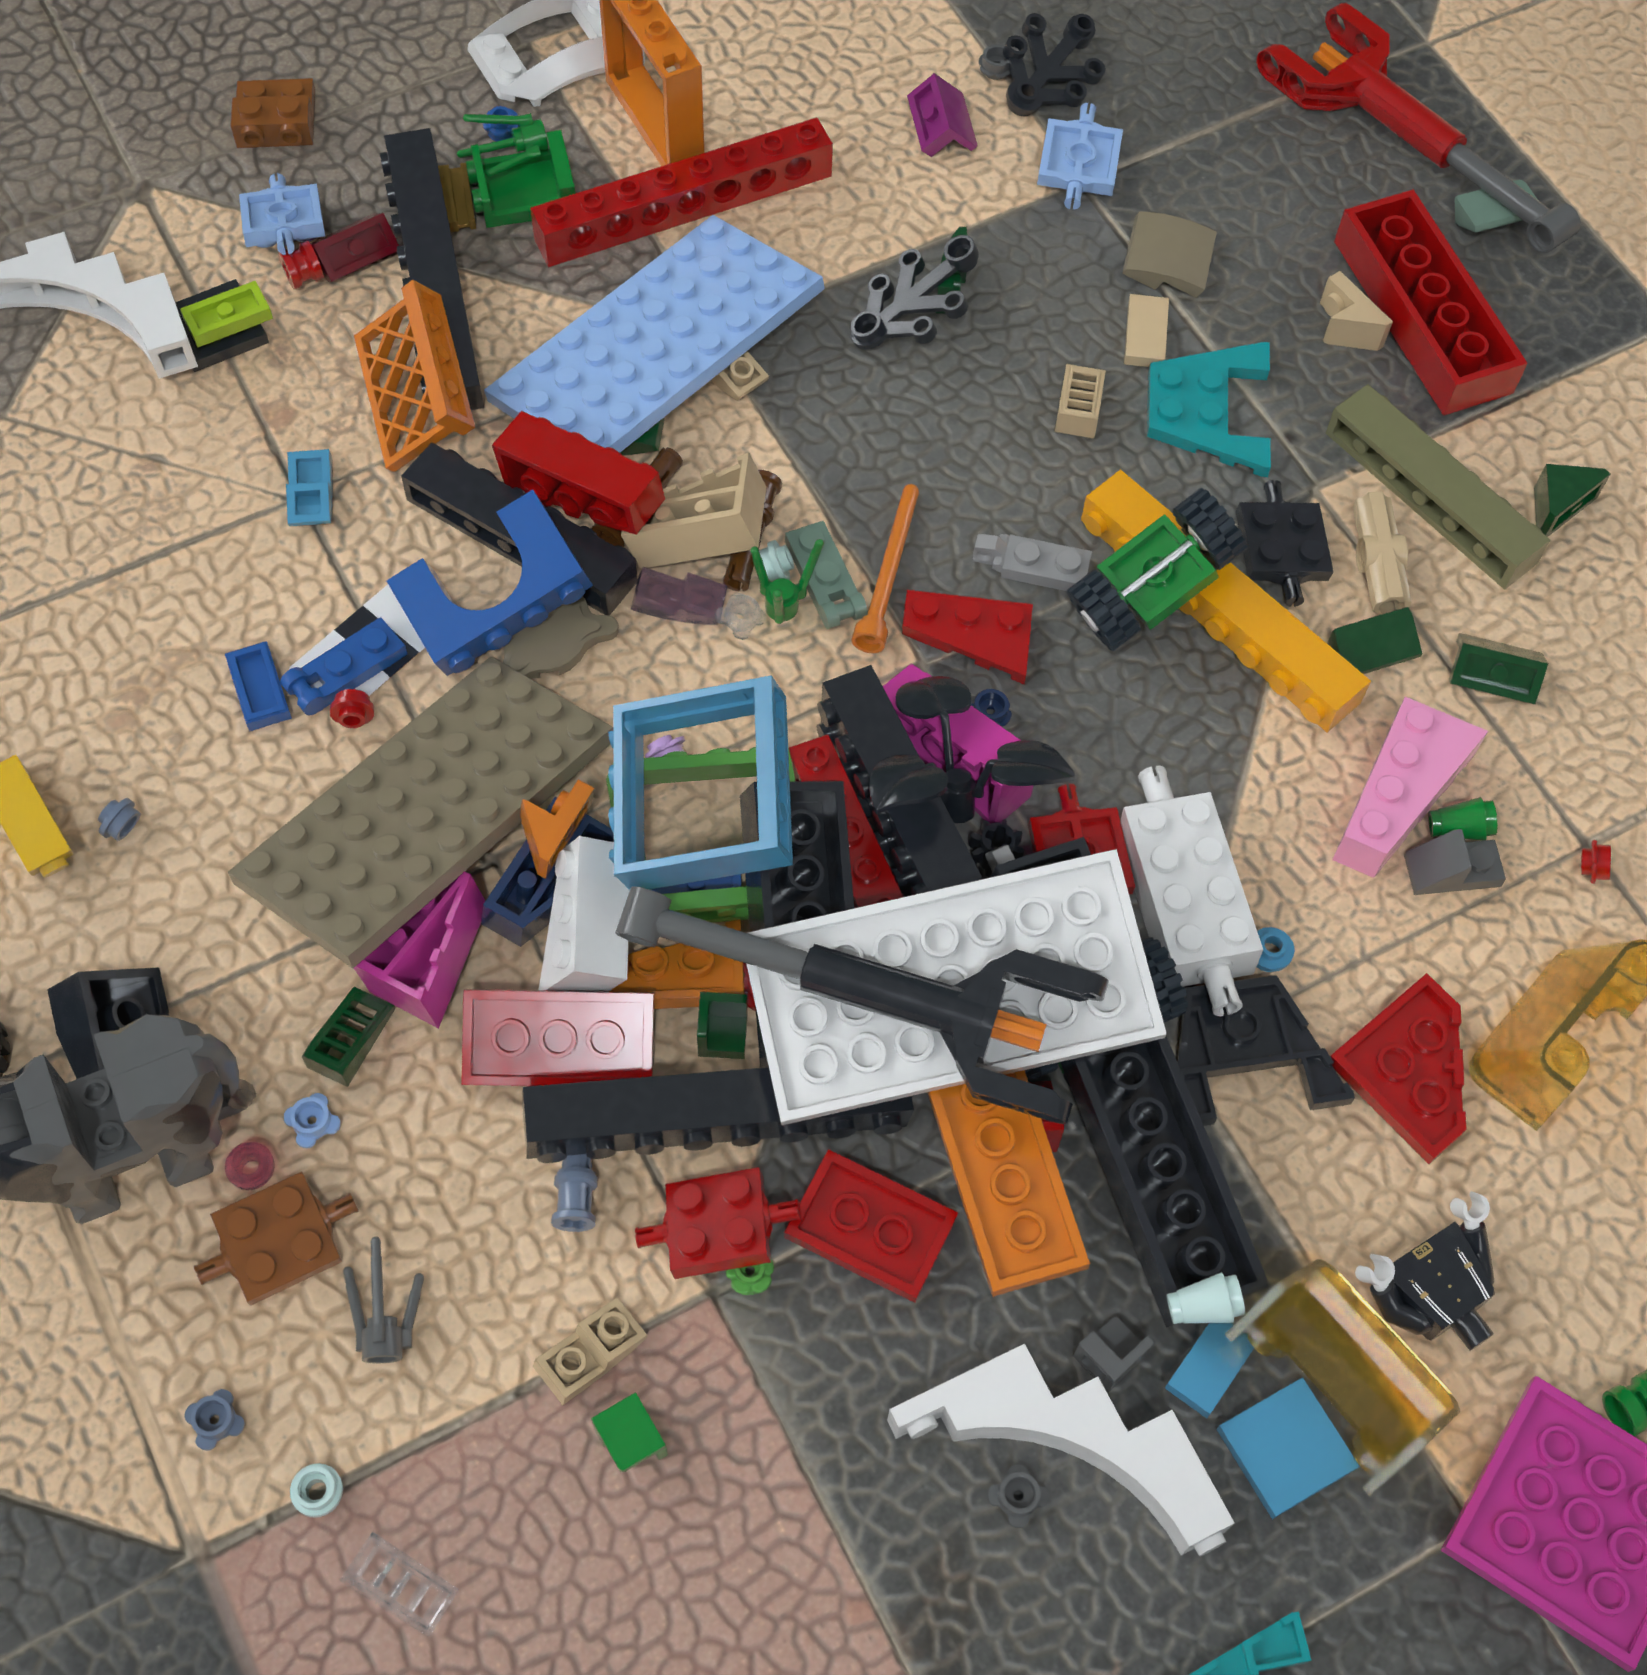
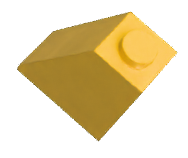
M15 754L0 762V824L27 871L32 876L41 873L43 878H46L61 871L69 865L66 859L74 855L73 851L18 756Z

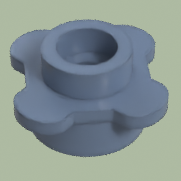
M217 1390L213 1395L206 1396L197 1403L189 1405L185 1411V1420L196 1431L197 1437L195 1442L202 1450H212L216 1447L218 1441L229 1435L238 1436L244 1429L245 1421L240 1415H236L232 1406L234 1397L227 1390ZM212 1416H219L218 1423H210Z

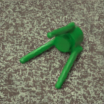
M531 113L520 116L465 114L463 116L465 122L518 125L517 128L511 129L512 138L478 145L480 154L509 147H515L516 152L523 151L486 171L488 177H492L528 159L541 157L540 151L548 150L543 122L541 119L533 120ZM471 147L459 150L457 156L459 158L472 156Z
M822 539L816 540L798 584H794L785 578H779L773 582L769 581L758 547L753 546L750 549L760 582V593L765 596L766 613L777 624L789 621L798 613L799 600L807 595L808 583L824 545Z

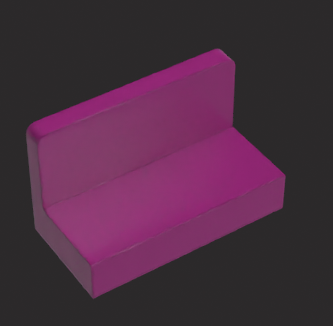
M933 73L907 95L922 152L932 157L953 139L970 151L978 146L964 95L960 90Z

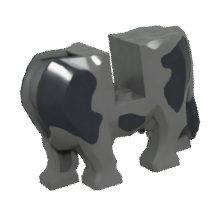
M146 1014L119 1030L94 1034L105 1069L68 1083L64 1082L44 1054L34 1057L18 1072L0 1077V1200L59 1204L65 1208H70L76 1223L84 1224L119 1210L121 1203L112 1176L145 1164L156 1154L159 1155L165 1176L171 1186L178 1187L208 1175L214 1169L209 1152L219 1145L223 1134L220 1120L246 1110L256 1097L255 1089L246 1080L239 1079L236 1057L225 1043L211 1034H204L196 1024L166 1015Z

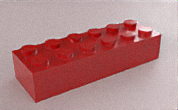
M1414 189L1344 209L1334 243L1370 300L1393 321L1390 332L1443 416L1514 394L1528 363Z

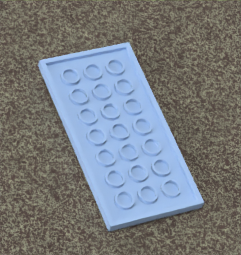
M712 215L484 389L487 401L513 419L521 411L537 418L543 417L559 428L571 433H580L587 440L604 448L611 447L620 453L825 289L823 277L717 216Z

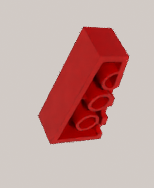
M521 411L492 444L503 481L506 485L512 488L518 487L526 493L534 490L545 507L552 504L560 506L565 514L578 519L582 513L589 514L596 524L637 535L665 500L659 472L651 465L631 460L622 456L611 447L604 448L587 440L580 433H571L553 425L548 419L543 417L537 418Z

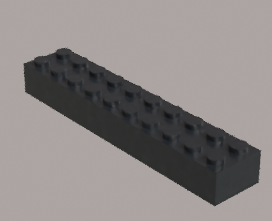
M1081 837L996 865L991 877L1089 856L1091 853L1085 838ZM1167 1036L1163 1039L1060 1062L1166 1328L1175 1325L1171 1319L1167 1294L1174 1293L1179 1289L1222 1272L1224 1277L1237 1276L1243 1299L1269 1288L1268 1279Z

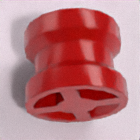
M309 241L300 243L299 248L291 254H288L287 249H285L286 255L278 251L282 268L293 289L300 288L303 282L309 279L318 281L324 278L317 255Z

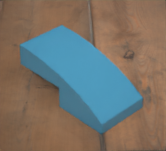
M329 449L287 452L289 484H286L288 525L331 524L333 482L332 455Z
M1209 1323L1165 1389L1207 1419L1258 1341L1232 1323Z

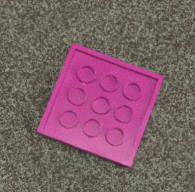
M1538 1376L1533 1377L1523 1392L1440 1551L1627 1672L1635 1670L1647 1646V1444Z

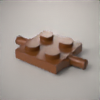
M301 1171L211 1213L210 1216L220 1237L221 1254L193 1266L194 1270L198 1274L197 1277L201 1285L230 1272L238 1280L246 1301L251 1306L343 1262L333 1241V1226L331 1223L359 1212L351 1193L323 1206L313 1195L306 1177Z

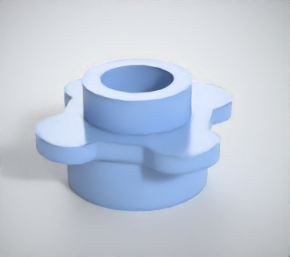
M315 1093L310 1097L300 1099L284 1113L285 1124L293 1127L297 1134L296 1142L302 1148H311L315 1145L317 1139L326 1134H335L340 1129L341 1122L339 1117L331 1114L327 1107L328 1099L321 1093ZM315 1117L317 1120L314 1124H309L308 1119Z

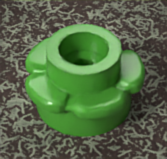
M771 1259L770 1263L726 1270V1276L731 1279V1287L737 1293L742 1295L759 1294L767 1290L771 1285L772 1279L770 1275L774 1272V1264ZM746 1268H754V1274H746Z

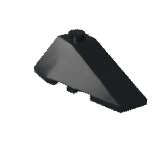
M159 967L81 971L47 989L56 1034L76 1079L105 1069L94 1034L119 1030L146 1014L169 1016V1008Z

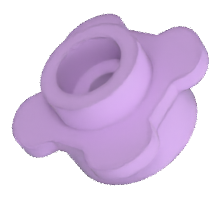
M671 735L663 736L647 746L649 752L644 756L645 758L662 757L674 751L684 752L682 743L685 742L683 736L675 739Z

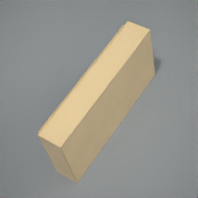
M1130 294L1124 353L1125 365L1150 367L1152 362L1165 360L1169 298Z

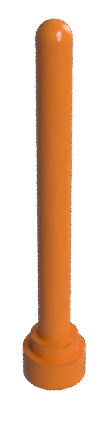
M914 484L906 485L902 491L868 614L856 623L852 635V644L857 649L866 653H879L883 651L887 641L888 629L884 616L919 495V489Z

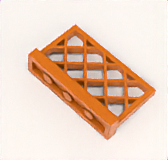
M411 280L401 288L403 300L354 335L385 467L393 472L419 456L431 442L436 444L453 431L464 436L475 428L441 294L415 280ZM408 314L409 323L405 334L398 333L403 317ZM380 334H383L376 355H373L370 342ZM395 338L401 339L402 341L394 361L388 360L387 358ZM415 344L418 355L413 367H410L406 363ZM384 366H391L384 388H381L379 379ZM403 371L409 372L410 375L403 393H396L395 391ZM424 377L426 389L422 400L419 401L414 399L420 381ZM396 398L400 401L391 422L388 420L387 412L392 399ZM414 404L419 407L411 428L403 425L411 405ZM432 411L437 425L426 433H422L429 413ZM401 431L408 433L403 449L396 453L395 446Z

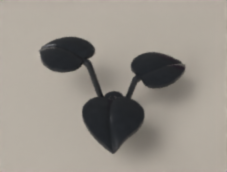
M931 676L919 679L918 681H910L901 686L896 693V705L900 712L912 718L930 719L940 716L946 772L938 768L935 763L925 764L922 759L915 755H895L887 757L876 764L871 773L869 791L871 803L876 814L893 807L923 803L941 797L953 822L958 824L968 822L974 817L975 798H982L984 796V786L990 774L994 781L1004 785L1035 786L1075 781V773L1057 750L1046 743L1034 740L1015 741L1002 745L997 750V759L987 761L977 783H975V780L967 770L954 769L948 714L963 713L969 710L971 706V693L968 687L957 679L946 676Z

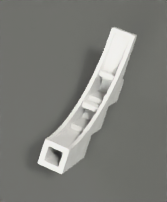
M65 232L27 242L25 244L28 254L0 262V309L28 306L51 307L86 314L104 321L123 332L143 350L152 363L159 379L198 367L165 273L126 284L114 252L77 263Z

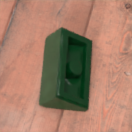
M1409 607L1336 628L1332 631L1327 643L1362 674L1419 658L1423 654L1414 618Z

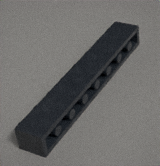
M431 128L384 135L387 152H381L380 159L384 177H392V183L385 184L390 208L397 207L398 214L391 215L395 238H403L404 243L402 246H396L401 271L408 270L410 276L402 278L403 286L411 280H415L441 294L470 409L484 408ZM414 344L415 353H416V357H417L418 353H417L416 345ZM422 377V379H421L420 382H421L422 392H423V394H424L425 389H426V384H425L424 377Z
M769 1067L523 1087L522 1091L526 1159L537 1158L542 1163L560 1162L569 1155L586 1154L587 1157L592 1159H603L615 1155L616 1151L635 1150L637 1154L650 1155L663 1151L664 1147L684 1146L686 1150L698 1151L711 1147L713 1143L732 1142L734 1146L745 1147L755 1145L761 1139L780 1138L782 1142L791 1143L802 1141L808 1135L827 1134L829 1138L838 1139L849 1137L855 1134L856 1131L874 1130L876 1134L885 1135L896 1133L902 1127H907L914 1111L912 1096L782 1125Z

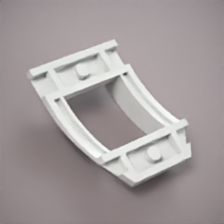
M532 0L508 13L472 39L468 44V52L499 99L515 102L516 96L529 99L533 107L540 106L541 100L556 90L586 77L605 73L599 0ZM571 12L589 40L569 46L527 70L506 39V36L540 19ZM643 51V65H644V64H645V56H644V51Z

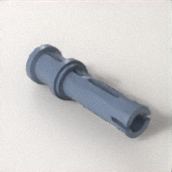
M586 1154L567 1156L562 1161V1169H559L554 1176V1186L558 1189L557 1212L552 1215L551 1223L556 1229L582 1232L595 1227L596 1218L591 1213L592 1191L597 1188L598 1178L592 1170V1158L587 1157Z

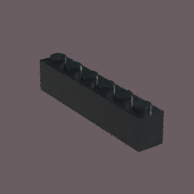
M431 442L401 475L407 501L522 567L520 552L496 512L525 495L526 492L518 487L512 488L499 481L489 470L485 468L478 469L464 461L456 451L452 449L445 450ZM551 506L545 507L593 584L592 587L585 590L583 595L587 605L604 615H611L638 582L636 558L626 548L619 545L613 546L599 538L591 528L578 526L569 521L556 508Z

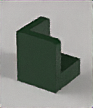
M700 992L697 1024L698 1057L745 1059L748 1019L747 995Z

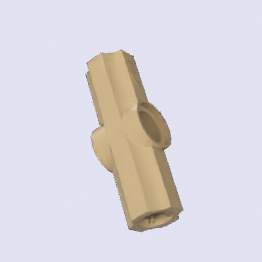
M1368 492L1365 496L1356 498L1353 505L1359 537L1356 546V562L1358 571L1366 574L1372 611L1382 615L1410 607L1412 603L1405 572L1408 560V546L1406 537L1398 535L1391 497L1385 496L1383 492Z

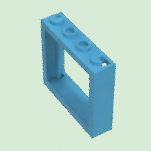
M772 675L613 705V731H609L608 734L613 748L614 765H610L608 776L611 788L614 791V807H610L608 816L611 830L614 833V849L609 852V859L614 863V877H617L629 890L632 886L655 889L793 865L786 695ZM755 715L759 841L645 860L643 735Z

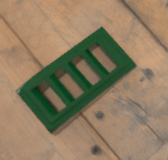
M353 987L303 1053L302 1059L306 1067L348 1087L393 1014L395 1006ZM360 1003L377 1011L373 1018H370L354 1009ZM348 1019H351L366 1027L360 1032L345 1024ZM341 1033L354 1039L355 1042L350 1046L337 1040V1037ZM330 1048H333L345 1055L339 1060L327 1053Z

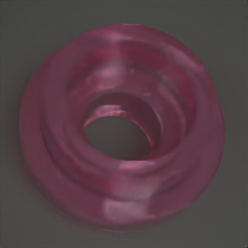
M246 1142L236 1146L229 1153L225 1161V1173L232 1185L241 1190H255L262 1187L270 1180L275 1168V1161L270 1150L257 1142ZM256 1161L259 1163L258 1169L251 1174L243 1173V1168L248 1162Z

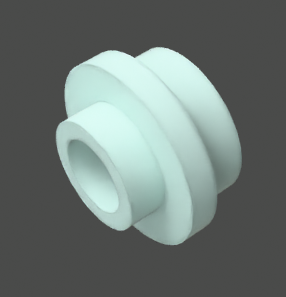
M776 540L768 542L767 547L759 552L769 580L774 581L779 578L789 580V570L794 569V562L786 545L780 547Z
M321 1463L311 1464L301 1469L295 1475L290 1486V1498L294 1507L308 1517H322L329 1514L337 1507L343 1494V1483L339 1474L332 1467ZM316 1483H324L326 1485L325 1495L318 1500L310 1499V1488Z

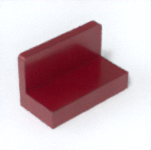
M383 212L369 215L310 243L328 282L335 281L396 252V246H399Z

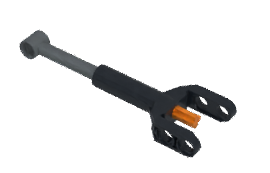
M636 886L630 888L615 932L619 937L648 947H656L659 937L800 979V990L939 1032L973 1098L1059 1124L1068 1123L1073 1104L1060 1098L1054 1090L977 1067L978 1063L983 1065L991 1038L1039 1052L1047 1024L1000 1010L1006 990V982L1003 980L1082 1002L1086 1000L1103 1001L1109 983L1107 978L1088 970L1016 949L985 965L980 972L955 985H950L818 944H814L806 952L669 910L672 901L670 898L649 889Z

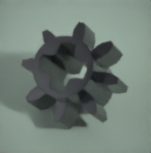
M1006 819L1001 823L991 824L984 820L981 829L982 835L978 833H971L969 846L975 849L971 856L975 864L979 863L986 870V876H990L992 870L985 854L994 850V846L1008 845L1015 859L1024 855L1025 850L1018 846L1021 843L1023 833L1022 831L1014 832L1007 825Z

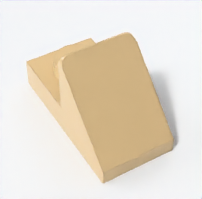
M1341 271L1328 277L1320 305L1324 307L1327 314L1331 316L1323 342L1330 345L1375 351L1383 348L1393 321Z

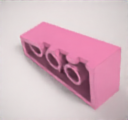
M1405 697L1390 726L1332 860L1374 878L1406 840L1409 833L1429 812L1437 799L1453 783L1456 776L1471 761L1488 731Z

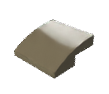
M1139 211L1134 219L1122 274L1154 290L1165 282L1198 298L1206 287L1217 232L1180 217Z

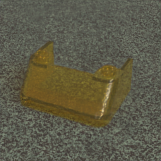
M1317 1259L1279 1281L1225 1333V1336L1232 1342L1248 1332V1339L1251 1345L1263 1356L1269 1357L1272 1355L1281 1359L1288 1355L1358 1432L1352 1439L1355 1447L1353 1455L1366 1472L1375 1475L1362 1487L1369 1496L1422 1450L1460 1413L1458 1402L1446 1386L1332 1265L1324 1260Z

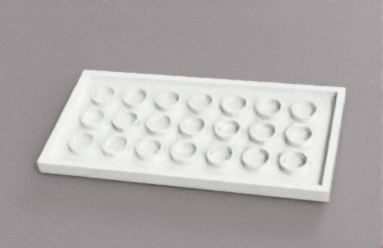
M1117 849L748 932V934L806 952L814 944H818L950 985H955L980 972L985 965L1016 949L1088 970L1109 980L1103 1001L1086 1000L1082 1002L1003 980L1006 982V990L1000 1010L1047 1024L1039 1052L991 1038L983 1065L978 1063L977 1067L1003 1075L1163 1039L1167 1035ZM747 964L782 1125L965 1084L939 1032L800 990V979Z

